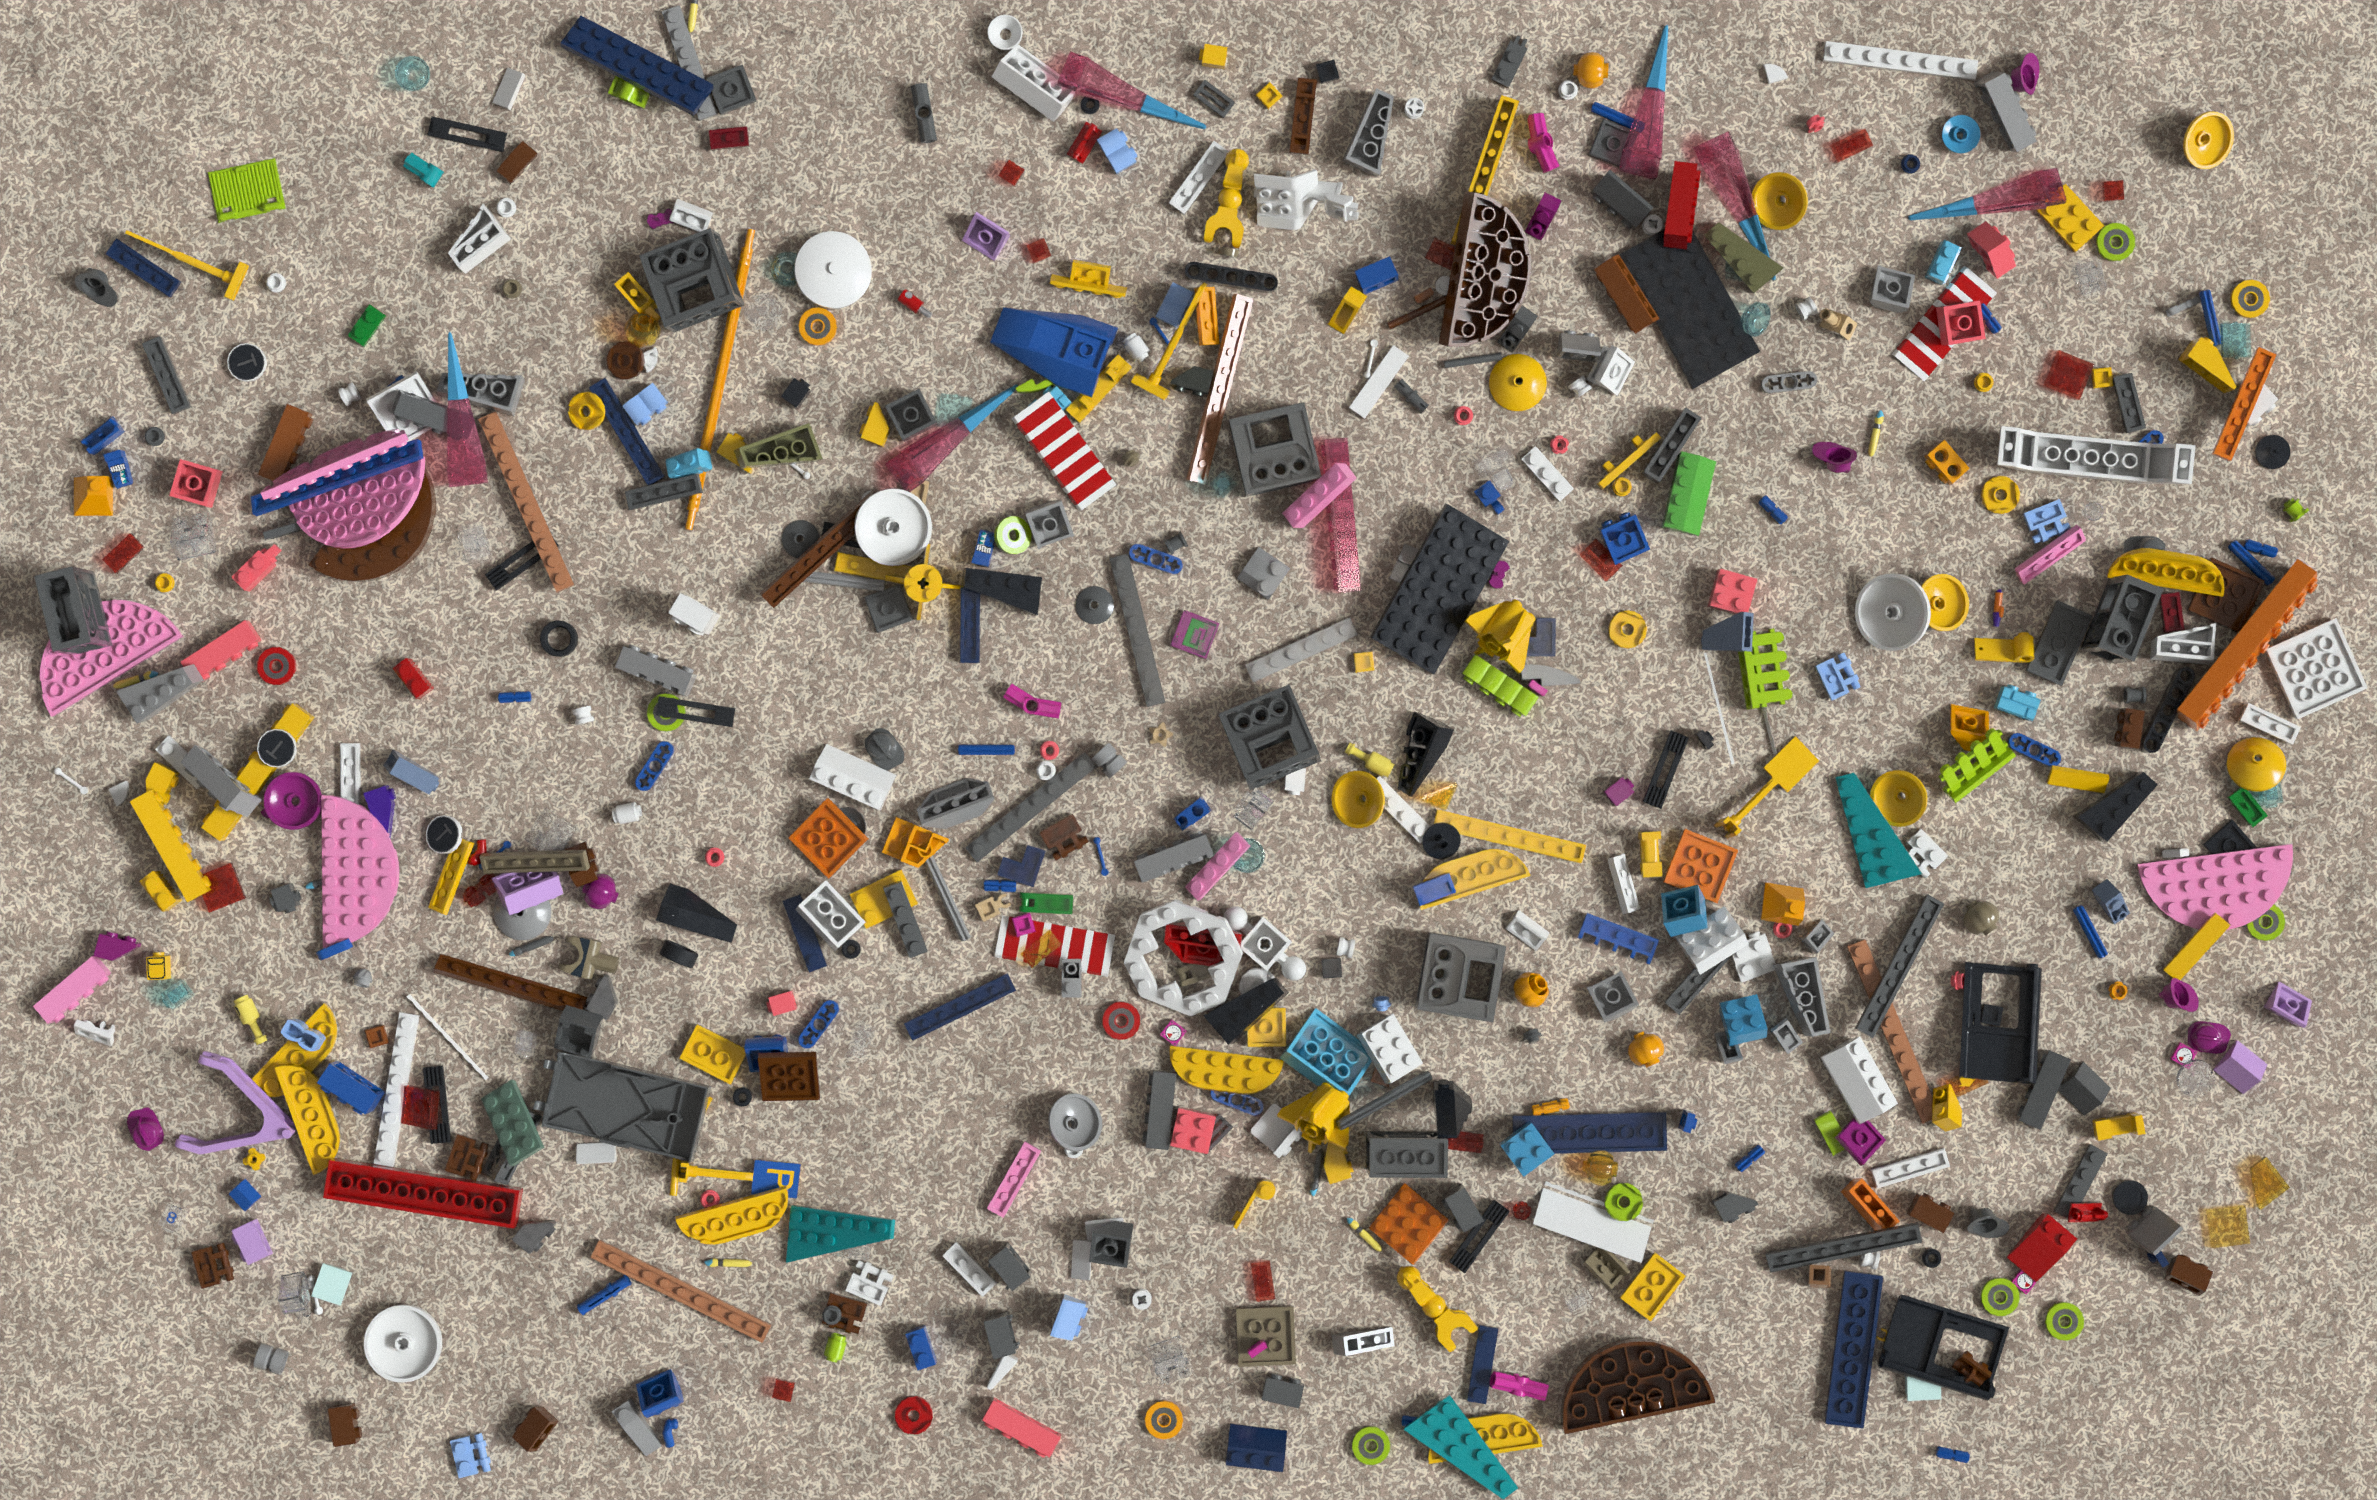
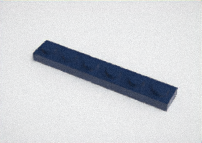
M604 378L590 386V391L601 398L605 406L607 419L648 486L653 485L665 477L664 473L629 415L622 407L623 405L608 380Z
M1007 973L904 1023L913 1041L1016 991V988Z

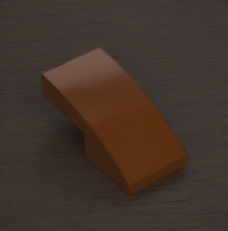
M522 141L504 160L496 172L508 183L512 184L524 172V168L537 157V152Z

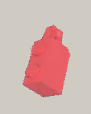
M275 544L268 550L266 548L258 550L232 578L244 591L250 592L276 567L277 559L275 557L282 550Z

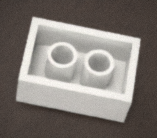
M682 593L679 594L669 611V614L672 615V620L685 626L688 624L689 630L702 636L710 634L720 617V614Z
M824 881L795 909L834 951L865 924V921L827 881Z
M1725 906L1707 917L1708 928L1676 936L1681 949L1700 975L1749 944L1744 932Z
M1394 1014L1387 1015L1357 1034L1358 1039L1385 1084L1395 1082L1423 1064Z

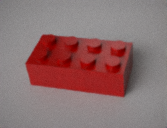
M1674 161L1664 233V247L1687 249V243L1692 241L1701 173L1700 170H1697L1698 163Z

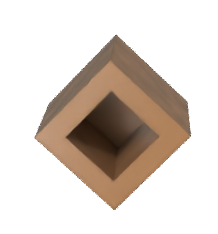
M1810 1265V1287L1830 1289V1266Z

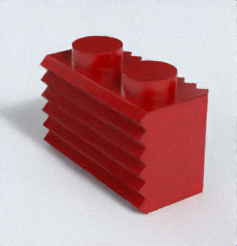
M405 658L393 667V670L415 699H421L432 691L434 686H431L432 683H429L427 677H424L425 674H422L420 668H417L418 665H415L413 659Z

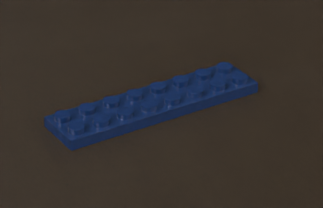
M581 15L560 42L561 48L692 116L696 114L713 90L712 83Z
M1666 1112L1512 1116L1513 1133L1530 1121L1554 1154L1667 1151Z
M1844 1270L1825 1424L1864 1429L1883 1283L1882 1275Z

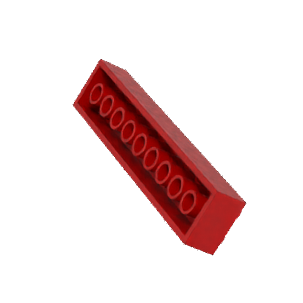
M332 1158L328 1164L323 1198L515 1228L518 1226L523 1188Z

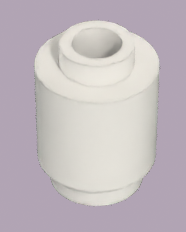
M1133 333L1123 341L1124 348L1134 362H1142L1149 357L1148 352L1150 350L1140 336Z
M636 802L617 805L616 808L612 809L613 820L615 823L620 824L639 821V817L642 816L640 805H637Z

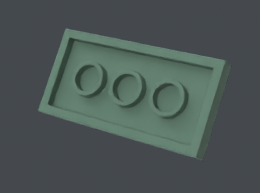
M515 1080L508 1081L481 1098L510 1166L517 1165L544 1148Z

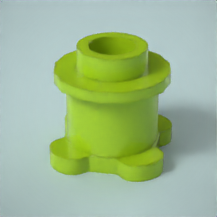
M2291 498L2283 504L2285 506L2283 511H2286L2291 517L2290 522L2297 521L2309 511L2308 508L2304 509L2298 498L2295 500Z

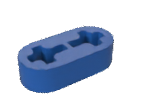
M348 938L317 951L316 954L321 961L352 948L353 944Z

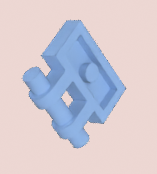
M2060 499L2023 513L2029 531L2035 529L2038 531V535L2032 537L2035 544L2046 542L2049 540L2048 538L2056 535L2061 536L2071 529L2069 523L2061 524L2060 519L2067 516ZM2053 523L2054 528L2046 531L2044 526Z
M1845 652L1837 655L1840 660L1838 664L1835 663L1834 658H1831L1815 666L1831 701L1849 693L1846 685L1850 683L1854 690L1861 687L1858 682V675L1854 674L1850 665L1852 663L1850 659H1847ZM1842 668H1844L1845 673L1848 677L1845 680L1843 679L1839 671Z
M482 1433L474 1435L476 1442L471 1443L470 1435L450 1440L459 1478L478 1474L477 1466L482 1465L483 1472L491 1471L489 1465L491 1463L490 1457L487 1456L485 1448L487 1444L486 1440H483ZM473 1449H478L480 1459L475 1460Z

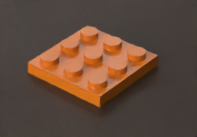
M829 798L789 837L828 879L869 839Z
M1684 829L1663 882L1679 889L1699 885L1705 899L1718 903L1738 850Z
M1404 1183L1370 1225L1369 1229L1414 1265L1449 1222V1219Z

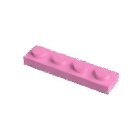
M2076 524L2016 567L2015 572L2020 582L2025 585L2085 542L2086 539L2082 529Z
M1238 832L1234 833L1185 888L1197 901L1201 900L1250 847L1248 842Z
M1026 1141L1023 1143L988 1205V1210L1004 1218L1042 1150Z

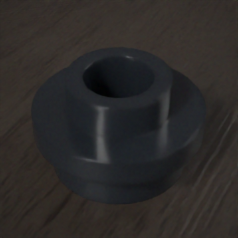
M1087 95L1081 100L1080 105L1084 113L1091 115L1099 110L1100 103L1097 97ZM1088 102H1093L1094 106L1092 108H1088L1086 104Z
M847 940L842 945L841 951L846 958L854 959L860 954L861 947L857 941ZM850 945L854 946L855 951L853 953H850L848 951V947Z
M740 1087L733 1093V1101L738 1106H747L752 1100L751 1091L745 1087ZM741 1093L746 1095L745 1100H740L739 1095Z
M1927 1249L1922 1254V1262L1929 1268H1935L1941 1263V1254L1936 1249ZM1929 1255H1934L1935 1259L1929 1261L1928 1257Z

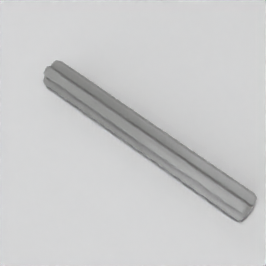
M813 572L803 581L874 591H884L885 589L884 580Z
M931 856L925 861V865L960 940L966 941L970 938V934L934 857Z

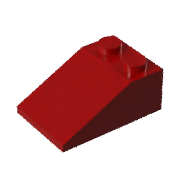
M2042 1213L2006 1258L2037 1282L2068 1252L2077 1238L2049 1214Z

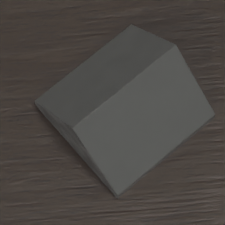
M2083 1061L2061 1083L2058 1091L2085 1116L2103 1103L2111 1088Z

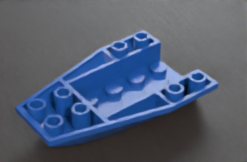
M1003 307L990 343L1053 384L1092 398L1099 381L1100 370L1108 349L1113 344L1118 327L1083 315Z

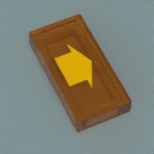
M1959 1075L1945 1081L1946 1084L1952 1086L1956 1097L1989 1083L1988 1080L1961 1078Z

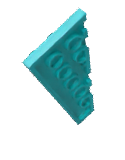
M1855 772L1835 777L1865 888L1923 874Z
M791 1205L786 1263L894 1239L895 1219Z
M1450 1394L1403 1428V1430L1500 1498L1505 1499L1518 1489L1516 1483Z

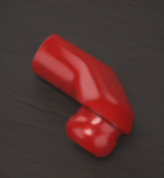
M486 839L476 840L477 850L469 856L468 864L476 866L481 863L479 856L482 853H487Z

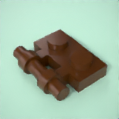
M1073 814L1040 832L1048 849L1054 846L1057 847L1058 851L1052 854L1055 861L1068 857L1069 853L1076 849H1082L1083 845L1089 842L1086 836L1078 839L1076 834L1082 831ZM1071 837L1073 843L1063 847L1061 842Z
M458 1133L445 1171L463 1177L466 1170L471 1171L469 1178L476 1181L478 1175L482 1172L483 1168L481 1166L484 1157L486 1158L488 1155L487 1149L489 1144L482 1142L480 1148L474 1147L476 1139ZM472 1154L477 1155L474 1165L469 1164Z
M224 1243L217 1244V1253H213L212 1246L191 1252L201 1289L221 1284V1275H225L227 1282L234 1280L232 1273L234 1269L230 1265L228 1258L230 1254L228 1249L226 1250ZM218 1258L221 1259L223 1269L218 1270L215 1260Z
M831 1292L827 1306H837L841 1310L842 1317L849 1318L848 1323L839 1321L834 1325H829L822 1320V1324L828 1325V1328L845 1330V1333L859 1334L861 1327L855 1326L854 1321H863L868 1303Z

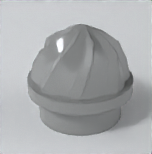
M360 969L353 976L354 985L369 988L370 983L373 981L371 973L367 969Z

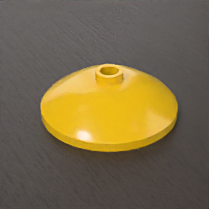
M2208 111L2200 114L2190 123L2183 141L2184 154L2190 164L2200 169H2210L2225 160L2234 140L2233 126L2228 117L2216 111Z
M1774 172L1761 178L1755 185L1751 195V207L1754 215H1758L1761 224L1774 230H1785L1795 226L1804 217L1808 206V196L1803 184L1795 176L1785 172ZM1781 196L1786 198L1785 203L1781 201Z
M1512 354L1502 358L1493 367L1489 377V388L1492 397L1500 406L1510 411H1525L1534 407L1542 399L1546 390L1547 381L1542 366L1535 359L1524 354ZM1516 378L1522 379L1521 385L1516 384Z
M1937 574L1926 579L1921 587L1924 589L1930 603L1931 616L1929 627L1941 632L1958 628L1966 619L1969 610V598L1965 587L1958 579L1947 574Z
M2251 737L2239 741L2231 748L2226 766L2230 778L2239 787L2249 791L2261 792L2275 787L2282 780L2286 771V759L2282 750L2272 741L2260 737ZM2259 757L2261 760L2256 761L2254 758Z
M1359 770L1345 773L1337 780L1333 787L1332 807L1336 816L1345 825L1352 828H1364L1374 824L1381 816L1385 804L1384 791L1379 781L1370 773ZM1363 795L1366 797L1365 802L1362 800Z
M1891 770L1882 774L1876 779L1870 792V797L1892 826L1905 827L1915 823L1922 817L1927 807V792L1923 783L1915 775L1904 770ZM1901 792L1905 794V798L1900 796Z

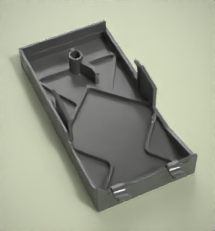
M566 1051L557 1052L556 1061L545 1059L543 1068L554 1070L547 1101H535L533 1107L534 1110L544 1111L541 1127L600 1139L599 1142L627 1149L631 1147L689 1161L690 1163L694 1161L712 1086L594 1057L590 1059Z

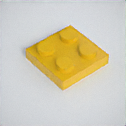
M1272 1008L1247 1031L1248 1047H1286V1008Z

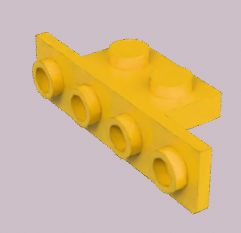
M1073 259L1070 277L1052 274L1050 278V284L1057 288L1069 287L1079 292L1087 290L1096 295L1110 294L1114 298L1125 297L1127 287L1109 284L1111 266Z

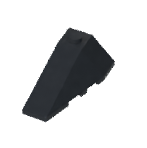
M1414 711L1406 731V735L1410 737L1408 747H1404L1403 753H1406V762L1401 765L1398 782L1399 790L1413 797L1447 748L1454 729L1441 721Z
M672 883L669 884L656 921L730 943L733 941L738 925L691 890Z
M1446 1079L1433 1081V1106L1437 1138H1457L1463 1128V1123L1468 1119V1114L1473 1110L1472 1099L1453 1081Z

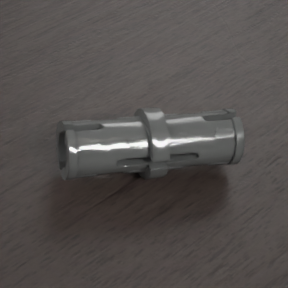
M1403 379L1394 386L1406 398L1405 401L1407 403L1410 402L1420 414L1429 406L1417 394L1418 391L1416 389L1413 390Z

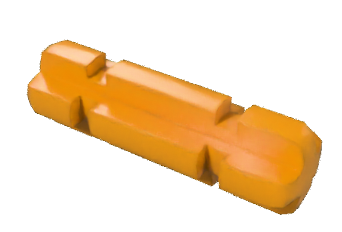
M1567 1098L1560 1099L1559 1102L1555 1100L1542 1103L1541 1106L1536 1104L1532 1106L1533 1115H1542L1541 1113L1545 1115L1558 1112L1559 1109H1562V1111L1570 1108Z

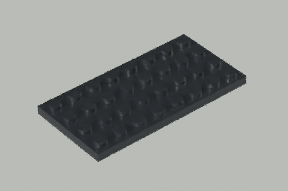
M1665 230L1621 253L1620 257L1658 315L1659 320L1655 323L1689 384L1694 389L1761 351L1694 231H1692L1691 243H1687V249L1664 247Z
M1445 503L1370 638L1435 675L1510 541Z

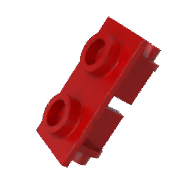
M1085 122L1067 155L1083 164L1103 131L1098 129L1093 123Z
M2071 1203L2068 1222H2099V1220L2103 1221L2108 1217V1212L2101 1208L2102 1203Z

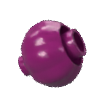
M604 873L597 874L598 880L585 884L582 889L587 905L597 910L606 908L611 902L615 904L619 894L616 892L614 880Z

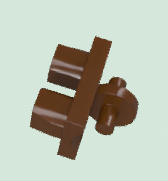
M1965 1351L1951 1366L1964 1375V1382L1969 1383L1972 1381L1979 1387L1992 1374L1988 1370V1365L1984 1362L1978 1363L1973 1360V1354L1969 1351Z

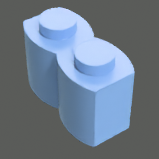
M1117 128L1097 139L1100 148L1116 174L1136 163L1135 158L1138 157L1133 147L1128 148L1126 144L1128 139L1122 130L1119 132Z
M1172 282L1157 312L1156 318L1176 328L1185 316L1183 313L1186 307L1189 308L1194 298L1192 297L1193 292Z
M652 383L622 407L636 425L641 424L644 426L651 421L650 416L654 413L660 414L667 408L665 405L668 401L656 385Z
M295 1018L287 1020L281 1030V1034L285 1038L298 1042L307 1051L319 1050L326 1039L319 1030L309 1028L305 1022Z

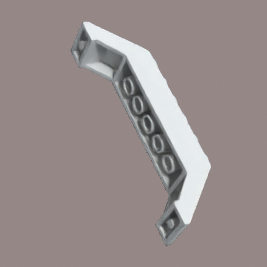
M2001 426L1997 465L2030 473L2130 483L2192 484L2196 445L2130 442L2040 433L2021 428Z

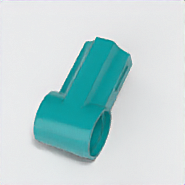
M412 152L407 156L403 164L407 170L419 176V179L433 188L444 174L441 169L432 163H427Z

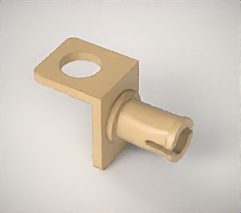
M1827 308L1820 312V318L1822 319L1820 323L1821 328L1839 333L1846 340L1851 339L1857 326L1854 320L1847 315ZM1850 324V330L1846 334V327Z

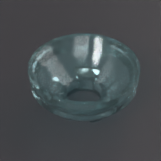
M408 56L398 62L395 69V78L403 89L419 91L428 84L430 69L423 59L416 56ZM413 70L420 72V78L417 81H412L409 78V74Z
M783 252L773 259L771 275L778 284L785 287L797 285L794 275L796 253ZM785 262L792 264L793 268L790 273H783L781 270V266Z
M1755 302L1746 307L1741 315L1743 329L1750 336L1757 337L1761 335L1769 324L1771 311L1766 303Z
M1244 838L1250 845L1248 849L1252 851L1253 857L1249 861H1245L1240 857L1233 866L1240 872L1251 873L1261 867L1264 862L1265 853L1258 841Z

